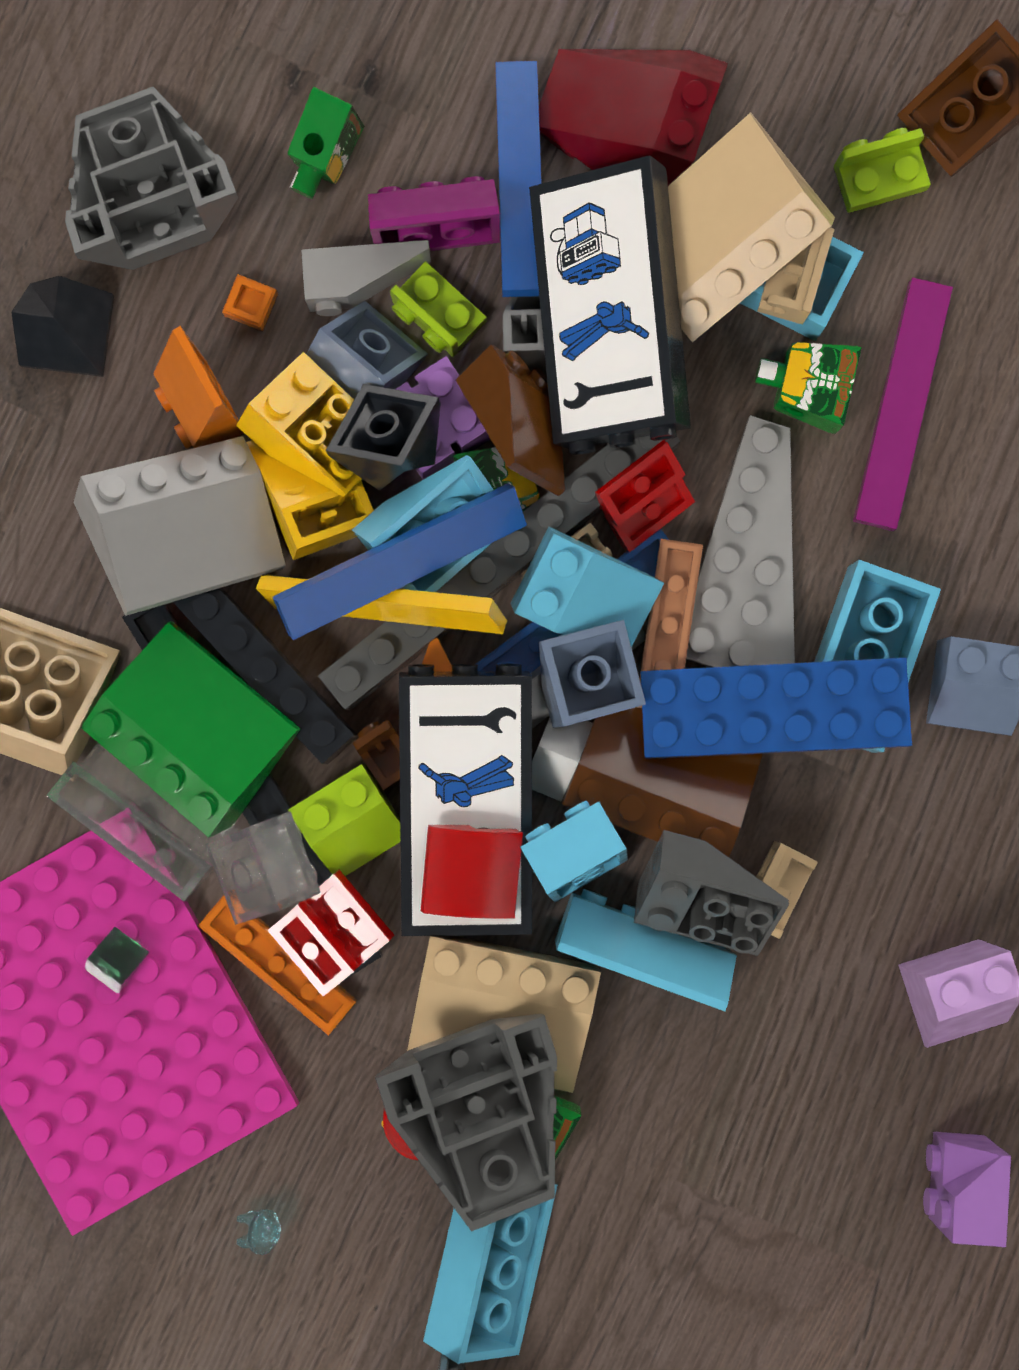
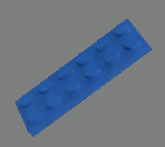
M907 657L641 671V687L646 705H642L644 758L912 746Z

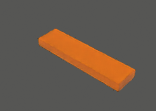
M226 892L198 925L328 1036L357 1001L339 984L323 997L269 933L268 930L271 927L229 892Z

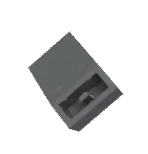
M664 830L638 882L634 923L645 925L658 931H667L689 937L699 942L726 947L739 953L758 956L788 908L789 900L708 842Z

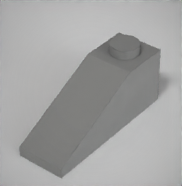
M428 240L303 249L301 252L305 301L310 312L316 311L320 316H335L341 314L342 309H352L415 272L425 261L430 263Z

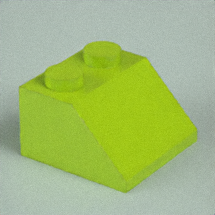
M366 764L359 765L288 809L309 846L332 875L340 869L346 876L400 843V818Z

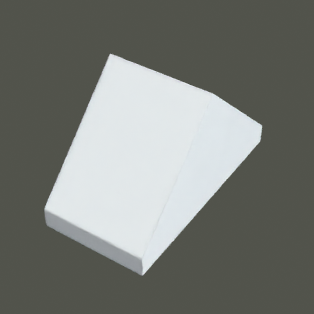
M549 718L532 760V790L562 801L580 761L593 723L583 721L565 727L553 728Z

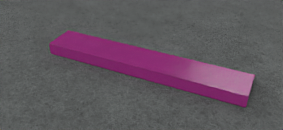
M913 277L908 282L853 522L895 531L898 527L953 287Z

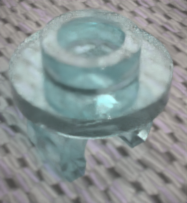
M261 1209L258 1212L252 1210L237 1216V1222L246 1223L249 1226L248 1234L237 1239L238 1246L250 1248L255 1254L265 1255L278 1243L281 1235V1225L277 1214L273 1210Z

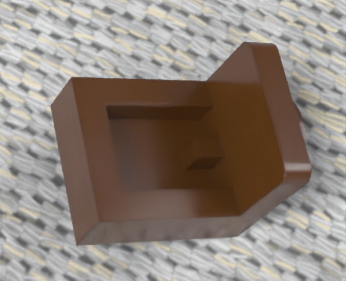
M389 720L381 724L378 721L373 722L358 733L359 739L353 742V746L384 792L387 793L400 784L399 736Z

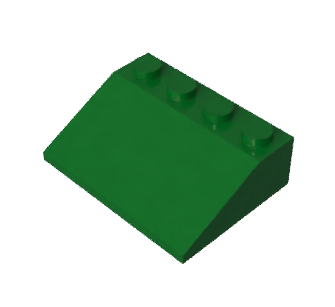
M168 622L109 686L81 726V729L208 838L233 827L300 731V728L174 622Z

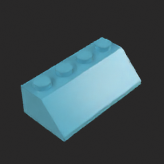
M583 889L581 896L571 893L554 940L557 951L726 1011L737 957L731 950L726 949V947L699 942L689 937L667 931H658L651 927L634 923L635 907L623 904L622 910L605 905L607 897Z
M555 1195L553 1199L474 1231L469 1229L457 1211L453 1209L423 1342L457 1364L519 1355Z

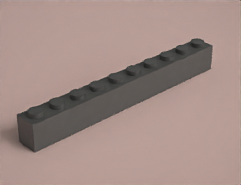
M650 436L635 438L636 444L628 447L612 448L609 444L564 479L565 491L560 496L549 491L523 512L527 526L492 542L436 592L487 598L494 597L528 569L548 527L568 536L574 533L602 510L595 491L662 440L654 441L650 440ZM676 437L665 440L674 453L680 443V439ZM386 621L319 674L318 677L345 710L351 711L424 653L432 640L436 638L440 640L452 629Z

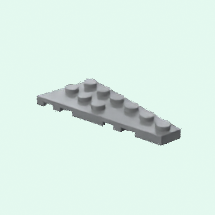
M751 415L747 419L699 570L686 657L688 661L710 668L795 663L791 446L789 427Z

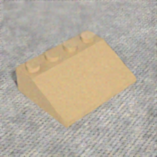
M751 112L668 186L681 329L694 342L833 225L835 219L834 215Z
M0 608V754L69 778L90 736L81 729V726L102 694L108 689L120 657V650Z
M430 936L408 1050L488 1020L544 1014L557 1055V1071H554V1089L573 1093L601 975L599 966L459 936Z

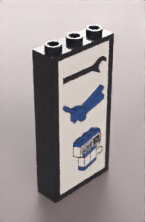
M649 155L529 187L553 444L569 449L570 454L580 455L595 452V445L609 443V446L612 448L635 445V438L650 436V440L654 441L676 438V431L690 429L691 422L666 167Z
M511 663L496 664L495 671H478V665L454 664L452 665V672H434V665L431 664L408 665V672H399L401 936L532 934V867L522 849L515 919L451 917L424 914L420 911L428 825H470L475 829H517L523 832L522 846L528 843L525 836L532 831V675L529 671H522L521 664Z

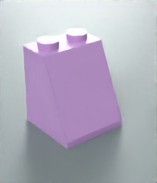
M979 939L898 965L924 1046L927 1048L1006 1023L1019 1005V975L1011 951Z

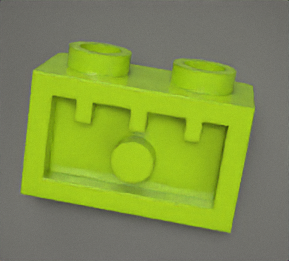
M899 128L887 133L881 140L868 143L867 139H861L843 148L833 167L847 213L928 190L931 183L919 147L924 139L922 128L909 132L907 128Z
M426 261L400 288L395 285L390 290L392 302L394 303L391 308L394 313L406 324L410 325L414 321L424 330L425 333L422 337L438 353L445 350L454 357L487 322V317Z

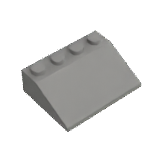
M243 436L80 477L73 503L125 616L282 570L286 565L262 475Z

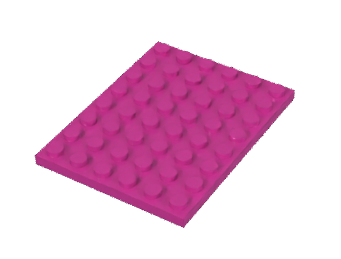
M135 807L125 810L0 882V1105L72 1236L294 1109L300 1103L208 937L198 926L200 924Z

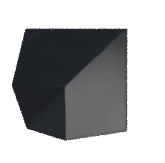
M62 276L30 283L11 312L19 366L103 377L114 295Z
M363 384L327 447L326 452L329 457L378 490H381L404 471L435 465L441 402L438 397Z

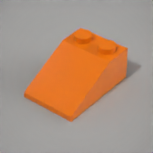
M181 326L172 330L153 373L160 385L154 392L166 412L173 410L180 423L174 426V429L186 449L191 446L197 448L242 435L244 432L236 426L239 419L207 360Z

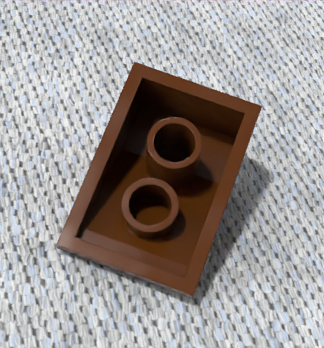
M998 19L897 114L910 131L922 128L924 139L921 142L922 145L950 177H953L1019 124V43Z
M491 344L455 381L507 467L553 494L560 496L565 491L563 453L561 446L553 444L547 375L537 367L532 371L529 370L526 363L515 352L510 350L506 354Z

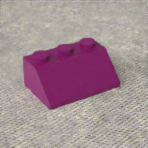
M473 176L462 179L460 183L443 185V183L438 181H430L419 185V188L402 190L400 187L388 186L379 189L377 193L368 194L369 226L374 244L428 240L430 251L500 243V213L494 179L485 180L483 177Z

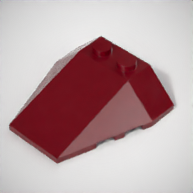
M559 49L539 104L540 135L573 160L574 158L578 159L591 170L650 155L666 167L667 184L669 186L694 163L728 63L691 50Z

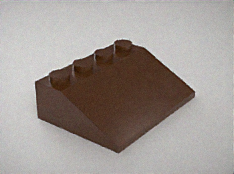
M635 707L594 718L580 761L561 803L573 808L584 801H587L590 806L599 802L611 823L657 842L663 831L667 830L706 841L729 857L742 825L763 753L644 758L642 708Z

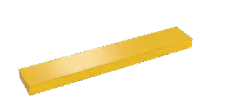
M261 575L256 589L277 609L273 596L308 579ZM397 589L344 615V617L503 634L507 619L492 598Z

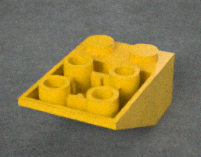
M303 352L248 403L236 426L270 457L343 497L362 479L329 457L326 452L354 399Z
M252 440L246 442L261 472L268 501L293 560L357 537L352 529L374 511L361 480L343 497L270 457Z

